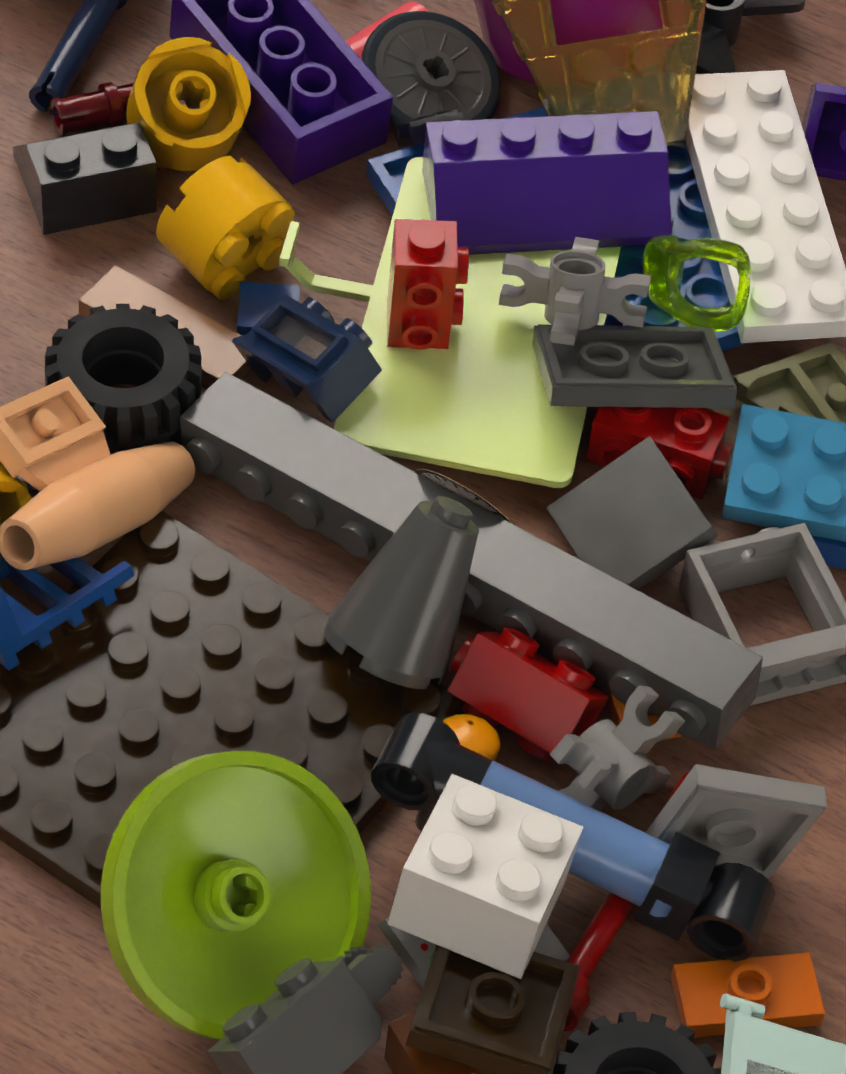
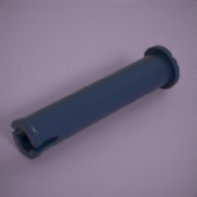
M83 0L37 82L29 91V99L38 110L46 112L53 98L68 97L114 12L122 8L128 0ZM50 107V114L58 113V110L52 111Z

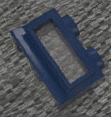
M284 295L257 322L248 334L232 340L259 379L267 382L273 375L279 385L294 398L305 390L324 418L332 423L382 371L368 349L372 345V340L358 324L348 318H345L339 325L334 323V318L328 310L311 297H307L301 304Z

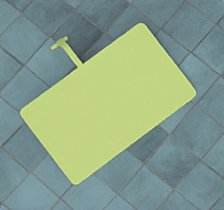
M415 157L407 163L374 285L314 274L295 257V244L299 234L300 222H290L280 255L279 266L285 267L303 286L312 291L369 302L362 329L372 340V345L368 349L382 371L336 419L335 430L383 455L552 488H563L571 483L587 406H550L532 341L534 326H538V324H552L545 319V304L532 302L520 307L499 305L503 284L517 287L524 285L520 277L502 274L503 262L507 253L469 255L467 284H456V288H462L464 291L462 325H451L448 349L428 348L416 350L404 347H387V296L395 219L431 220L422 171L423 157ZM621 247L598 248L596 256L600 257L606 265L604 276L615 278ZM572 249L508 253L525 256L538 266L550 268V261L553 255L563 251H572ZM599 314L597 325H605L607 314Z

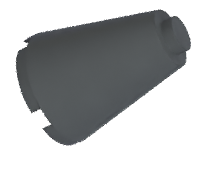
M437 496L434 502L420 501L329 613L323 626V635L327 642L341 655H343L346 646L349 645L364 655L359 666L360 668L391 683L414 689H427L431 679L434 678L437 686L442 684L450 664L479 533L478 527L470 520L472 512L458 501L444 496Z

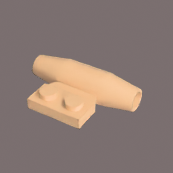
M69 376L0 406V461L13 478L19 476L40 491L0 526V553L12 567L19 570H29L87 555L149 522L193 482L195 476V465L190 453L176 442H163L110 454L103 432L106 428L105 424Z

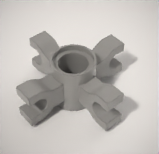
M575 237L572 251H563L553 255L550 261V268L538 266L525 256L507 253L503 262L502 274L518 276L523 280L524 285L517 287L503 284L499 305L520 307L532 302L545 304V319L553 325L549 342L574 346L578 330H586L596 326L600 313L612 315L623 324L643 328L647 306L632 305L625 297L630 294L647 297L651 276L637 273L621 278L604 276L605 262L596 256L599 240Z
M639 685L628 698L623 719L618 726L609 719L601 720L589 727L580 737L574 734H566L550 753V756L558 764H568L578 773L569 787L558 790V792L600 812L606 803L613 810L617 811L628 807L644 793L657 794L672 774L664 766H656L646 754L655 743L673 736L685 720L677 712L664 711L658 721L651 725L647 718V711L659 695L651 687Z

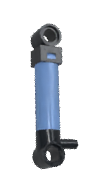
M409 713L403 715L397 722L371 771V782L375 790L390 803L407 810H417L415 823L420 831L426 825L451 774L457 775L583 826L568 873L640 906L634 920L678 941L688 925L687 933L696 947L709 956L720 960L737 962L746 960L753 954L775 897L772 883L757 870L740 863L726 862L715 866L720 852L689 837L675 832L671 842L668 844L460 745L456 733L436 717L424 713Z

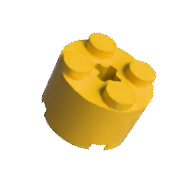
M176 38L157 46L137 72L128 99L126 111L127 124L138 122L141 124L156 160V167L160 169L199 170L211 161L227 155L232 149L248 113L251 91L249 80L243 67L230 53L228 55L212 47V42L201 38ZM179 100H185L186 105L181 104Z
M223 156L211 161L191 175L179 188L186 197L175 211L167 204L158 220L156 229L158 241L207 291L212 292L219 300H226L240 289V282L245 281L246 275L259 267L264 271H270L279 265L284 240L286 239L290 222L293 221L295 211L244 159L241 158L240 163H238L232 156Z

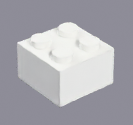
M451 774L403 867L388 925L521 979L565 884L583 826Z

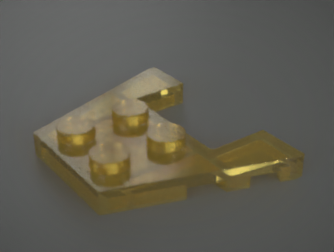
M492 0L498 15L503 16L514 38L512 43L521 61L526 62L540 89L538 95L549 116L658 111L666 143L686 140L706 0H659L663 23L662 29L566 45H557L550 0Z

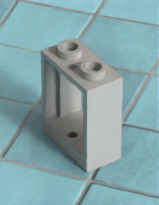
M805 523L784 528L770 527L754 535L724 542L710 541L703 547L687 550L679 591L694 621L744 647L718 593L786 577L814 631L747 648L763 657L757 695L750 706L846 682V601Z

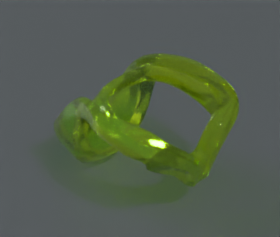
M672 234L656 236L648 241L643 253V275L651 276L648 296L657 307L689 327H711L714 332L732 329L741 322L747 309L751 287L749 275L752 273L749 255L741 245L714 238H699L682 242L678 236ZM691 258H706L735 267L739 275V285L734 305L699 307L687 302L680 294L684 261Z

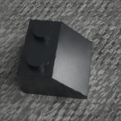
M139 122L13 146V156L43 235L156 212V160Z

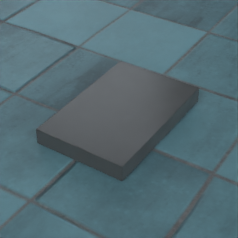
M538 324V326H534L532 345L550 406L735 407L737 387L715 332L711 327L643 326L641 328L635 326L596 325L590 329L578 330L575 344L572 346L549 342L553 325Z

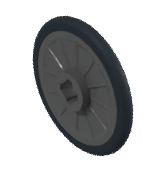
M411 11L400 13L378 25L365 43L361 60L393 96L390 122L397 126L396 123L441 110L458 109V112L462 111L464 120L491 119L495 114L501 96V78L498 66L482 39L461 22L435 12ZM428 72L434 75V79L429 77L430 74Z

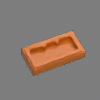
M810 952L751 957L737 962L718 960L673 965L670 977L680 1023L695 1032L694 1038L725 1035V1015L727 1009L720 1007L721 997L725 993L764 1005L765 1013L761 1019L789 1028L821 1026L825 1010Z

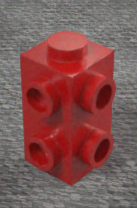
M395 219L387 296V347H403L416 350L428 348L448 349L451 325H462L464 291L462 288H456V284H467L468 247H457V221Z
M599 407L592 424L586 461L605 467L650 436L690 495L703 500L711 478L723 479L732 456L734 444L724 441L730 416L711 411L707 408Z
M504 627L502 633L500 631L477 633L475 639L473 637L468 638L459 648L453 659L451 671L456 673L447 690L465 702L462 707L464 713L482 718L493 727H497L501 723L520 735L517 744L521 748L547 761L553 760L550 753L566 734H574L580 737L589 727L595 724L609 696L592 687L595 677L588 671L565 660H560L558 665H555L536 653L540 645L535 640L509 627Z

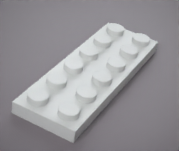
M785 70L675 75L672 93L741 343L846 337V267Z

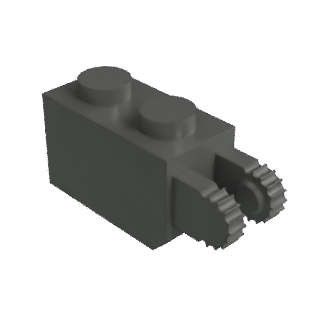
M388 945L372 946V949L368 950L367 947H353L350 951H344V956H339L333 961L312 962L310 958H306L296 962L276 978L274 984L278 990L261 1005L258 1003L251 1004L235 1013L226 1021L222 1027L226 1035L207 1051L208 1055L222 1074H342L380 1040L382 1017L374 1007V1004L391 990V985L397 984L398 978H402L400 974L404 969L402 968L403 961L399 957L400 953H396L395 948H388Z

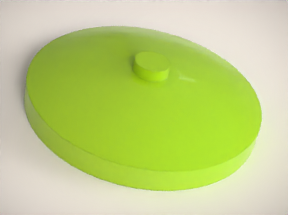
M228 751L202 755L173 766L147 785L133 800L122 816L107 850L101 881V913L107 944L114 963L131 991L150 1011L168 1024L192 1035L221 1040L226 1035L222 1030L226 1021L235 1013L251 1004L258 1003L261 1005L278 990L274 984L276 978L291 965L306 958H310L312 962L333 961L339 956H344V951H350L353 947H363L367 934L371 909V880L369 865L359 832L348 811L327 785L300 765L282 757L255 751Z

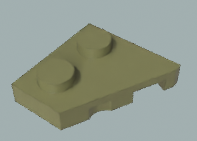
M834 342L734 376L733 380L737 387L736 399L746 405L846 423V357Z

